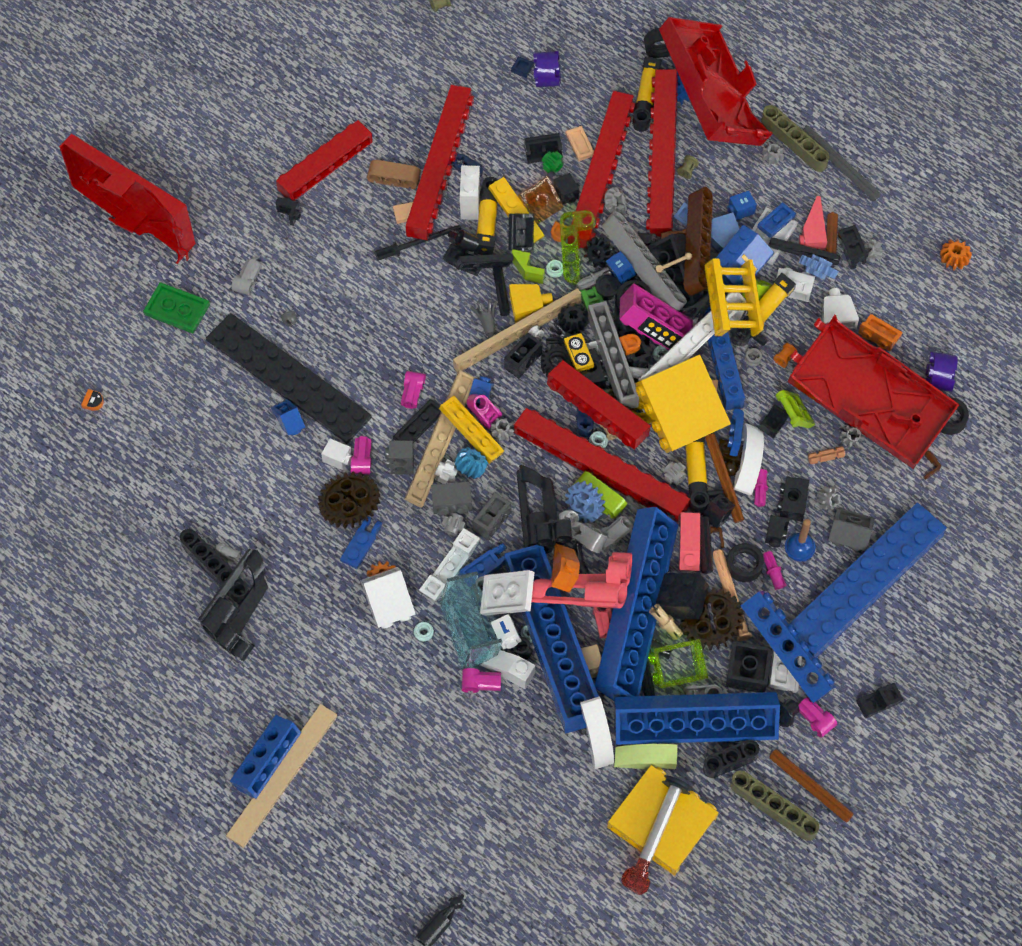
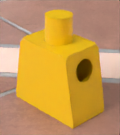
M538 284L509 285V295L515 323L542 309L543 305L553 302L552 293L541 294Z

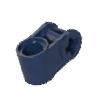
M577 408L576 434L578 437H584L588 440L593 434L594 421L590 416L582 413Z

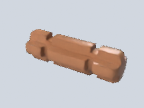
M840 446L835 447V450L831 448L818 451L817 454L816 452L809 453L808 461L810 464H816L818 461L834 460L835 457L842 458L845 456L844 447Z

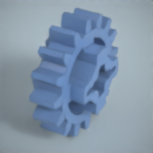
M812 254L811 258L802 255L799 260L800 264L806 266V272L825 280L826 276L835 279L839 272L831 268V262Z
M578 481L568 488L569 492L565 496L569 499L565 503L570 505L567 508L568 510H573L578 514L579 521L584 519L585 523L589 521L594 522L603 515L601 512L605 510L602 506L605 501L600 498L603 494L597 493L598 487L593 489L592 483L587 485L585 481L581 483Z

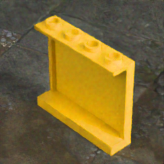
M700 355L635 383L636 393L642 398L644 411L650 416L651 426L654 432L658 434L659 444L666 453L731 424Z
M652 765L635 785L607 825L608 829L640 852L643 850L669 787L662 783V781L666 780L664 777L666 775L665 771ZM691 790L688 791L689 795L680 793L652 858L654 862L674 876L712 822L717 819L719 813L714 805L700 800L699 795Z

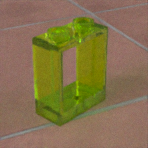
M700 639L650 648L651 653H648L650 664L654 665L653 681L655 685L658 684V688L708 679ZM690 646L696 674L664 681L658 652Z

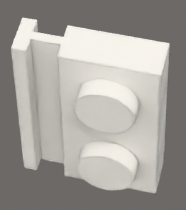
M772 650L768 687L796 693L799 688L798 682L774 650ZM799 656L798 664L801 666L802 656Z

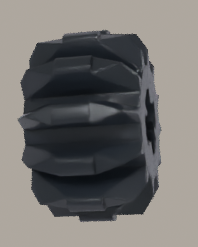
M597 237L592 238V241H587V246L583 248L587 253L584 255V258L589 259L587 264L593 262V268L598 267V265L600 268L605 267V264H607L606 260L614 255L610 252L614 250V247H609L610 241L605 242L604 237L599 239Z
M576 303L573 307L568 304L567 308L562 307L561 312L558 314V323L565 330H569L570 333L575 331L579 334L580 330L585 331L586 325L589 324L588 312L584 311L583 306L578 308Z

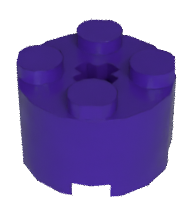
M559 51L534 53V79L536 87L560 86Z
M930 352L929 363L931 364L927 363L925 375L929 377L926 378V381L940 391L952 392L955 384L954 377L955 370L957 371L958 357L953 354Z

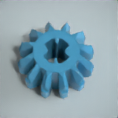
M469 447L462 448L454 462L455 466H457L456 469L461 471V474L473 479L480 478L488 464L487 460H485L486 457L481 455V452Z

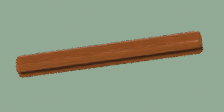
M714 433L705 436L725 497L735 504L731 515L735 523L742 522L744 517Z
M775 749L770 754L769 758L843 821L848 822L854 815L852 811L779 750Z

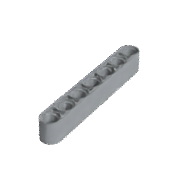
M613 211L602 224L604 231L619 251L632 264L634 271L640 279L649 286L652 295L680 311L687 303L684 295L664 269L661 273L656 272V266L660 265L625 217L621 213Z

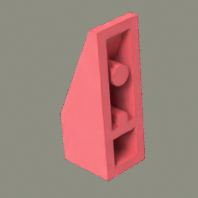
M817 196L803 227L802 235H799V244L825 251L827 245L821 197Z
M681 512L678 571L698 572L700 565V513Z

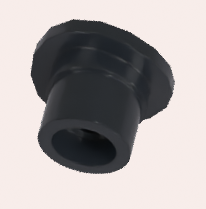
M606 274L598 277L595 288L603 300L608 301L617 295L621 283L616 277Z
M788 699L783 703L779 701V725L789 727L793 725L794 716L800 711L799 706L792 699Z

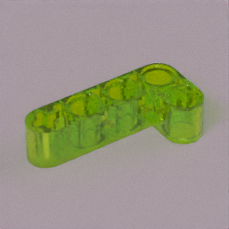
M587 210L566 212L560 217L563 276L570 285H576L582 279L579 231L590 230L596 225L595 216ZM586 216L592 217V221L589 224L583 223V219ZM567 218L574 219L573 224L570 226L564 224ZM568 236L575 237V240L572 244L566 243V238ZM575 254L576 259L573 262H568V255ZM570 267L573 268V272L575 273V275H577L574 277V280H571L570 277H568L572 274Z

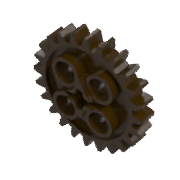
M352 471L350 476L346 472H344V477L337 475V480L331 478V484H324L326 490H320L322 494L318 496L320 513L325 521L328 520L330 525L335 523L337 528L341 524L344 529L347 528L348 524L352 528H354L355 523L361 526V520L368 522L367 516H374L372 510H378L377 504H380L379 497L381 496L377 484H375L373 479H369L368 475L363 477L361 472L357 476L354 471Z
M713 587L711 592L707 591L702 609L705 611L701 614L700 619H681V621H684L680 623L681 628H684L682 632L684 635H688L687 639L689 642L693 640L695 647L699 643L701 649H704L707 645L710 651L713 645L718 650L720 649V644L727 647L726 641L733 642V635L739 637L737 629H743L740 623L745 622L742 617L744 612L743 609H740L741 604L737 602L736 596L731 597L729 591L724 594L721 588L717 593ZM709 603L711 604V611L714 615L713 621L716 627V634H713V627L710 622L711 617L708 611ZM724 605L721 610H715L717 606ZM722 623H728L725 628H719ZM704 627H707V628H708V630H707L706 632H704V633H701V632H700V630H701L702 628H704Z

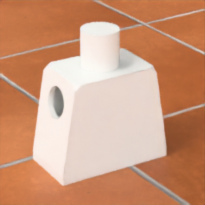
M838 288L830 289L829 296L823 299L822 322L825 324L829 323L835 314L839 322L849 329H857L859 317L851 296L841 295Z

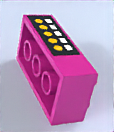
M634 283L620 297L619 320L623 324L634 328L639 334L647 336L654 343L665 347L668 351L693 328L692 319Z

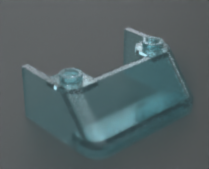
M478 572L447 578L440 600L441 611L462 670L475 668L498 655L502 645V639H495L493 636H489L483 616L480 614L478 604L479 598H482L480 587L476 586Z

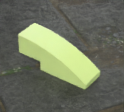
M636 744L615 747L614 767L648 769L652 765L655 768L676 769L678 745Z

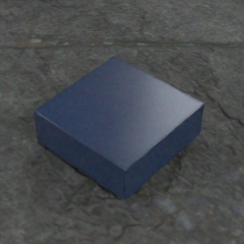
M518 56L511 68V72L527 78L534 66V62Z

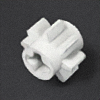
M448 459L445 463L440 461L435 471V475L438 476V482L446 484L447 481L453 482L458 471L454 468V462Z

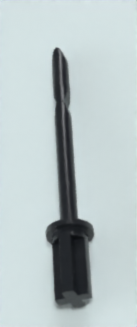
M456 225L430 234L428 240L416 239L401 245L393 242V245L376 250L374 254L377 261L394 255L400 256V251L447 235L450 230L455 228L460 230L462 228L460 225Z

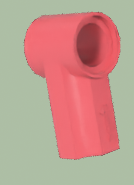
M593 607L592 613L595 616L599 638L605 639L612 617L611 608L600 611L597 607Z

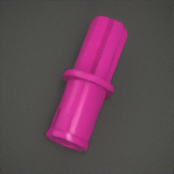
M760 469L754 488V504L757 507L766 505L768 471L765 469Z
M771 551L763 553L764 562L768 569L766 573L770 576L774 589L777 590L778 588L779 590L786 587L787 585L780 571L781 567L777 565Z

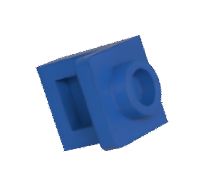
M480 376L479 379L474 378L469 396L471 394L485 395L489 399L494 383L490 382V378ZM478 398L476 403L480 404V399Z

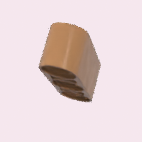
M372 160L366 178L372 183L375 181L378 184L390 186L394 184L396 187L416 189L421 170L412 165Z

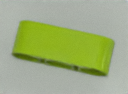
M585 471L574 482L575 484L578 481L580 483L585 481L587 485L592 483L593 489L598 487L597 493H602L603 496L600 498L605 501L602 505L605 508L603 513L609 514L611 519H615L627 506V502L623 497L589 472Z

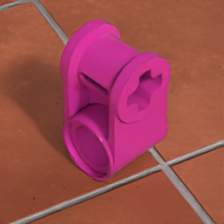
M471 394L467 398L468 408L487 429L491 428V424L497 418L502 417L500 410L485 395ZM478 398L480 399L479 407L476 406V400Z

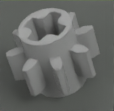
M768 143V148H763L762 160H766L768 165H778L779 160L783 161L784 148H780L778 143Z
M870 239L869 243L863 242L868 253V262L874 263L875 259L881 260L884 252L881 247L882 243L876 242L873 239Z
M497 418L496 425L491 424V430H493L492 437H497L498 442L501 440L509 441V435L514 436L513 422L509 423L507 418L501 420Z
M848 425L845 427L846 432H841L840 434L844 437L841 443H846L848 449L853 445L858 448L860 446L859 442L865 440L864 437H861L862 433L859 429L855 427L850 428ZM850 434L854 435V440L851 439Z
M670 462L663 470V473H665L664 480L669 485L672 483L679 485L687 476L685 473L686 467L681 462L678 464Z
M824 486L823 489L818 491L816 502L821 503L820 508L833 510V507L839 505L841 495L836 493L837 488Z
M450 513L449 517L444 516L441 523L442 527H445L444 532L452 536H458V533H461L463 528L466 527L465 522H463L464 517L456 513Z

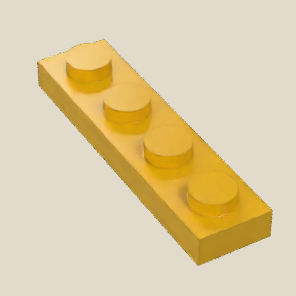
M504 177L489 185L488 189L508 218L510 213H529ZM534 221L535 243L545 235Z
M452 396L440 405L439 409L471 445L478 452H481V455L486 457L485 460L489 464L503 454L504 450L455 396Z

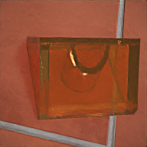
M549 176L544 177L518 194V198L530 214H534V221L537 225L564 208Z

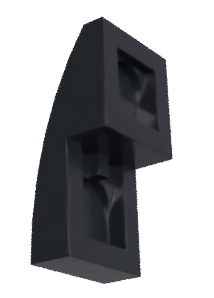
M450 244L443 256V260L456 267L455 263L460 256L475 255L469 254L464 248ZM465 269L463 271L478 276L481 269Z
M895 683L878 688L874 693L858 698L856 703L866 719L903 702L904 699Z

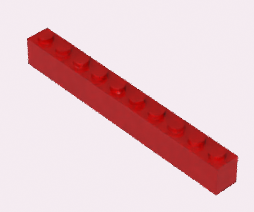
M676 69L655 70V77H652V88H655V92L651 93V102L654 103V108H651V119H654V121L650 123V134H653V139H650L649 142L650 150H652V155H649V166H652V171H648V181L651 182V187H648V198L651 199L650 203H647V214H650V219L646 220V229L650 230V234H656L657 237H661V233L666 231H673L678 93Z
M450 85L406 222L407 237L428 240L429 234L433 233V221L438 218L439 214L438 205H441L443 202L442 193L443 190L446 191L447 177L451 176L452 173L451 164L455 162L457 156L456 148H459L461 144L460 135L464 134L465 120L469 119V106H473L474 96H472L471 88Z
M617 91L612 93L569 230L568 245L584 248L587 246V241H592V238L596 237L594 230L599 228L601 218L598 217L599 214L604 212L605 203L603 201L605 193L608 190V185L613 183L614 174L612 172L618 166L617 155L621 156L623 149L621 142L626 140L627 131L625 129L630 127L632 117L629 116L635 110L634 95Z
M525 408L514 424L515 434L583 472H589L601 482L625 496L630 495L635 499L634 501L647 508L657 507L666 515L667 512L670 515H674L675 519L672 520L676 523L680 521L681 512L685 513L689 508L690 498L685 493L672 489L665 482H659L651 474L641 472L635 465L623 462L620 457L607 453L600 446H594L586 438L576 436L568 428L558 426L555 421L542 417L535 410Z

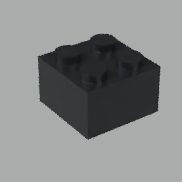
M665 573L656 604H659L666 614L671 615L673 619H700L709 585L700 573Z
M733 641L725 687L759 693L765 692L768 684L772 648Z

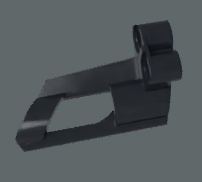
M519 465V470H517L516 474L524 548L539 545L544 547L545 553H550L555 548L556 543L564 545L573 539L571 520H559L553 480L543 477L527 466ZM526 482L542 490L544 512H530Z
M248 549L198 618L203 630L216 643L230 654L239 657L243 662L255 645L247 641L246 637L241 635V632L268 589L264 578L265 567L259 551L255 549ZM247 566L253 577V586L236 608L225 598L230 588Z

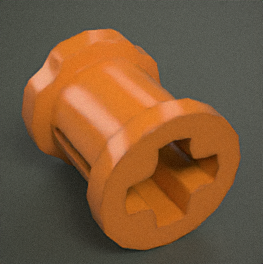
M785 343L779 354L773 357L775 363L786 368L791 360L790 356L796 348L789 343Z

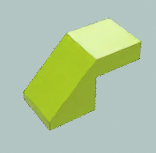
M512 250L514 259L512 262L526 281L543 284L545 269L529 266L530 253Z

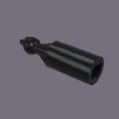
M464 895L451 897L449 899L450 906L437 911L415 936L420 944L423 946L434 945L451 925L455 909H462L464 907L462 905Z

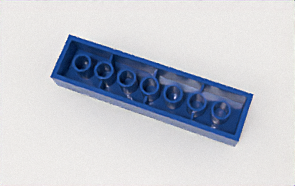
M777 692L614 697L616 745L779 740L780 703Z

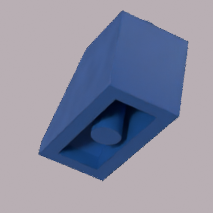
M288 399L271 407L287 435H296L301 432V429L305 428L297 407Z

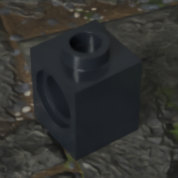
M570 173L554 179L553 189L562 205L574 203L579 199V188Z
M719 494L710 501L702 517H709L710 524L717 529L728 520L735 504L727 497Z

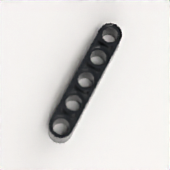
M183 530L179 536L183 549L221 587L224 583L223 580L233 570L194 530ZM194 539L192 542L186 543V540ZM203 551L206 552L205 555H202V556H199V555H198L200 552H203ZM212 565H219L215 569L210 568ZM238 577L227 595L234 602L240 604L249 592L248 586ZM240 590L245 591L241 595H236V593Z

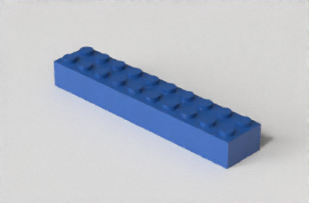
M918 502L789 623V625L792 624L797 629V636L800 640H804L811 649L809 652L813 657H818L944 536L947 527ZM787 640L789 643H791V644L794 646V644H793V642H792L791 640Z
M657 507L637 509L627 553H632V569L630 582L627 586V597L622 608H613L597 674L595 688L613 701L614 697L639 696L657 621L649 611L652 606L656 610L654 605L657 601L664 574L668 573L679 524Z
M533 545L504 554L507 573L530 570L534 572V581L552 578V569L543 546ZM549 587L545 593V596L562 597L559 589ZM531 602V611L522 612L564 732L566 734L587 728L583 719L580 702L599 696L565 604Z

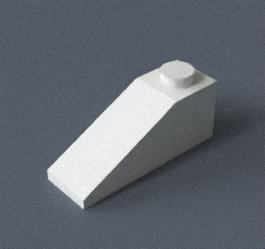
M487 645L482 646L474 659L475 663L492 672H501V677L523 689L527 688L535 675V665L531 662Z

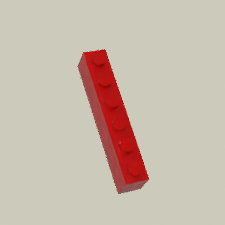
M359 120L349 124L345 130L336 134L329 142L322 144L318 150L307 155L303 161L295 164L291 170L280 175L276 180L277 190L286 198L295 201L373 143L372 133Z
M564 360L548 374L547 385L551 390L558 392L567 402L574 404L579 411L586 413L595 423L602 425L611 435L618 437L624 445L630 446L635 450L649 436L651 425Z

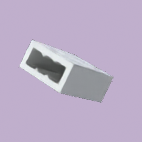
M461 165V219L478 220L480 166Z
M398 567L361 580L378 628H388L393 625V622L399 620L401 622L407 621L412 618V615H415L402 572Z

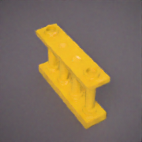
M720 259L710 260L704 266L715 336H723L730 328H750L751 336L758 335L764 330V321L761 317L755 278L756 270L753 266V260L749 259L741 265V268L722 267ZM722 275H742L743 285H724ZM725 292L745 293L746 303H727ZM727 310H747L749 321L730 320Z

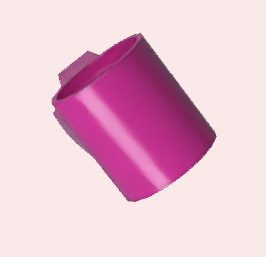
M406 371L404 391L401 399L402 406L410 409L417 408L421 390L424 389L422 386L425 384L426 374Z
M365 436L355 438L354 456L351 459V473L354 471L355 474L361 472L362 474L370 475L372 443L371 439Z
M475 668L463 669L461 690L466 693L468 691L477 693L479 690L501 691V672H480V670Z
M806 697L798 705L799 712L810 723L811 729L817 731V735L820 738L837 726V721L828 711L824 712L809 697Z

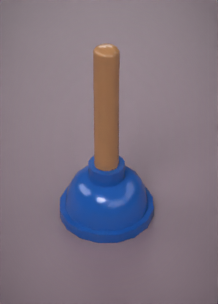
M809 519L803 521L800 533L790 535L785 542V552L795 561H807L815 553V542L808 535L811 525Z

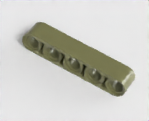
M773 105L764 107L761 119L762 124L813 170L817 172L826 170L829 153L777 107Z
M739 770L733 774L730 787L734 793L806 841L816 838L820 827L815 818L747 772ZM741 779L745 782V785L739 786L735 780ZM759 791L762 793V797H755L752 792ZM775 802L780 808L773 809L769 804ZM793 814L797 820L791 821L787 818V815ZM810 826L814 829V832L808 833L804 827Z

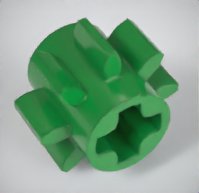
M549 151L542 158L543 169L547 173H557L564 165L562 162L563 156L557 151L555 153Z

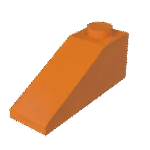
M556 543L551 587L570 593L579 578L580 562L574 549Z

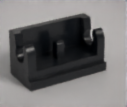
M559 133L524 138V149L528 164L542 162V158L549 151L554 153L557 151L562 155L563 149Z
M510 213L508 250H533L534 214Z
M856 225L838 230V240L850 269H855L858 262H862L864 265L867 261L868 253Z

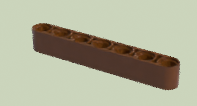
M702 187L691 193L688 197L685 254L691 253L692 258L690 260L685 259L684 288L691 296L708 288L704 265L710 261L713 195L708 187Z

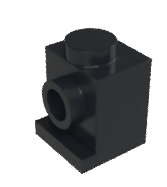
M770 515L765 543L771 547H780L781 540H786L790 519Z

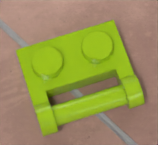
M781 390L775 395L790 417L792 427L800 426L809 429L815 425L798 394Z

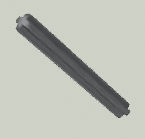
M806 126L803 129L805 133L829 153V160L871 200L875 201L880 197V192L810 126Z

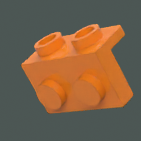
M870 314L866 321L861 323L858 333L864 339L871 340L880 348L890 352L903 332Z

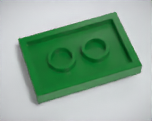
M160 282L144 308L143 313L148 317L194 334L210 306V302Z

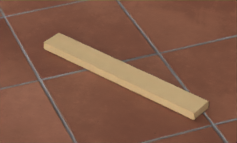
M578 288L454 358L453 365L455 371H464L525 336L532 327L536 325L540 327L558 317L562 307L567 308L568 304L571 307L575 303L577 305L581 304V292Z
M459 370L446 401L455 396L465 407L475 377ZM442 412L439 415L404 500L421 508L424 506L431 485L436 477L435 471L440 461L442 462L456 429Z
M321 704L319 705L257 799L253 798L227 833L226 837L242 848L246 846L338 717L336 713Z

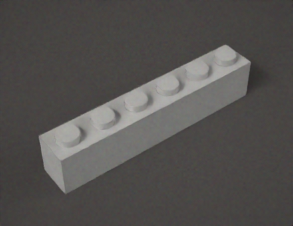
M607 302L588 305V319L615 398L628 409L637 408L639 396L636 393V385Z

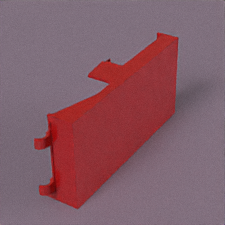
M668 17L659 28V31L707 140L755 146L763 145L773 133L769 132L752 113L745 98L757 85L751 66H749L746 60L744 62L746 67L739 73L720 31L722 25Z
M73 134L59 146L72 187L115 218L109 217V221L131 233L135 232L139 236L144 233L154 235L178 254L177 264L184 256L186 261L189 260L188 252L196 243L186 204Z
M835 314L827 324L818 318L814 326L821 333L804 356L798 354L796 350L791 354L790 358L797 363V366L787 382L850 426L859 429L867 438L914 469L959 404L885 350L872 346L839 322Z

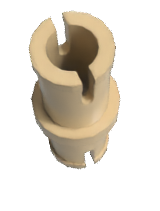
M659 604L654 605L657 608L656 610L652 606L649 613L659 622L661 629H665L673 640L678 639L676 634L680 638L683 632L673 622V617L667 615Z

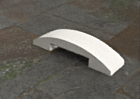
M745 423L741 438L744 444L740 469L736 472L733 489L750 496L755 488L761 467L764 436L763 431L758 429V427Z
M463 528L453 542L452 549L433 575L427 578L419 591L432 600L437 601L457 577L459 571L465 566L480 538Z
M600 696L580 702L589 736L590 753L594 769L614 764L610 731Z

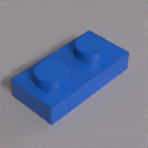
M782 202L758 223L757 228L771 239L795 218L796 213Z

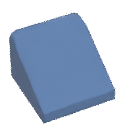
M684 202L674 215L686 227L688 204Z

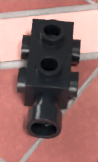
M619 316L614 321L617 329L620 330L618 336L635 334L641 340L640 349L637 352L625 355L627 362L632 367L643 368L650 363L653 352L649 344L646 345L644 342L645 335H641L631 326L623 324L619 320Z

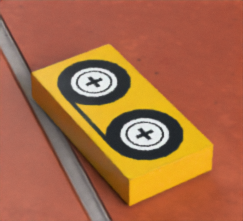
M582 333L564 338V344L574 368L578 372L593 368L594 362Z

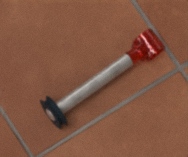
M664 775L666 780L662 781V783L669 787L637 864L624 871L621 878L623 886L637 895H642L649 889L650 880L647 870L680 793L689 795L688 790L693 789L686 782L672 776Z

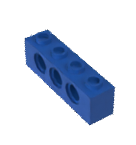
M275 715L254 747L245 757L243 763L234 773L230 782L238 791L257 799L302 732L292 721Z

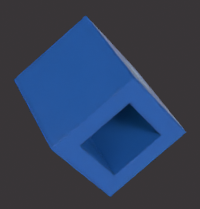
M746 191L729 197L727 211L728 213L733 212L736 220L755 214L757 204L750 191Z
M621 251L606 260L609 270L621 285L636 276L632 264Z

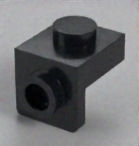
M278 197L275 202L277 212L289 215L290 225L294 226L296 220L299 221L301 217L299 203L289 198Z
M774 404L758 429L775 438L789 416L785 410Z

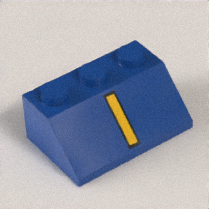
M742 225L715 259H720L722 267L741 268V265L751 259L756 270V276L774 252L758 233ZM722 275L725 285H743L742 275Z

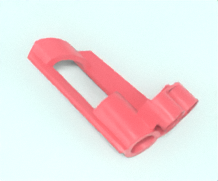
M613 552L612 556H609L606 574H579V578L573 588H585V598L545 596L547 589L551 587L552 578L537 579L533 582L531 602L573 604L584 607L622 608L626 601L627 586L630 582L632 553Z

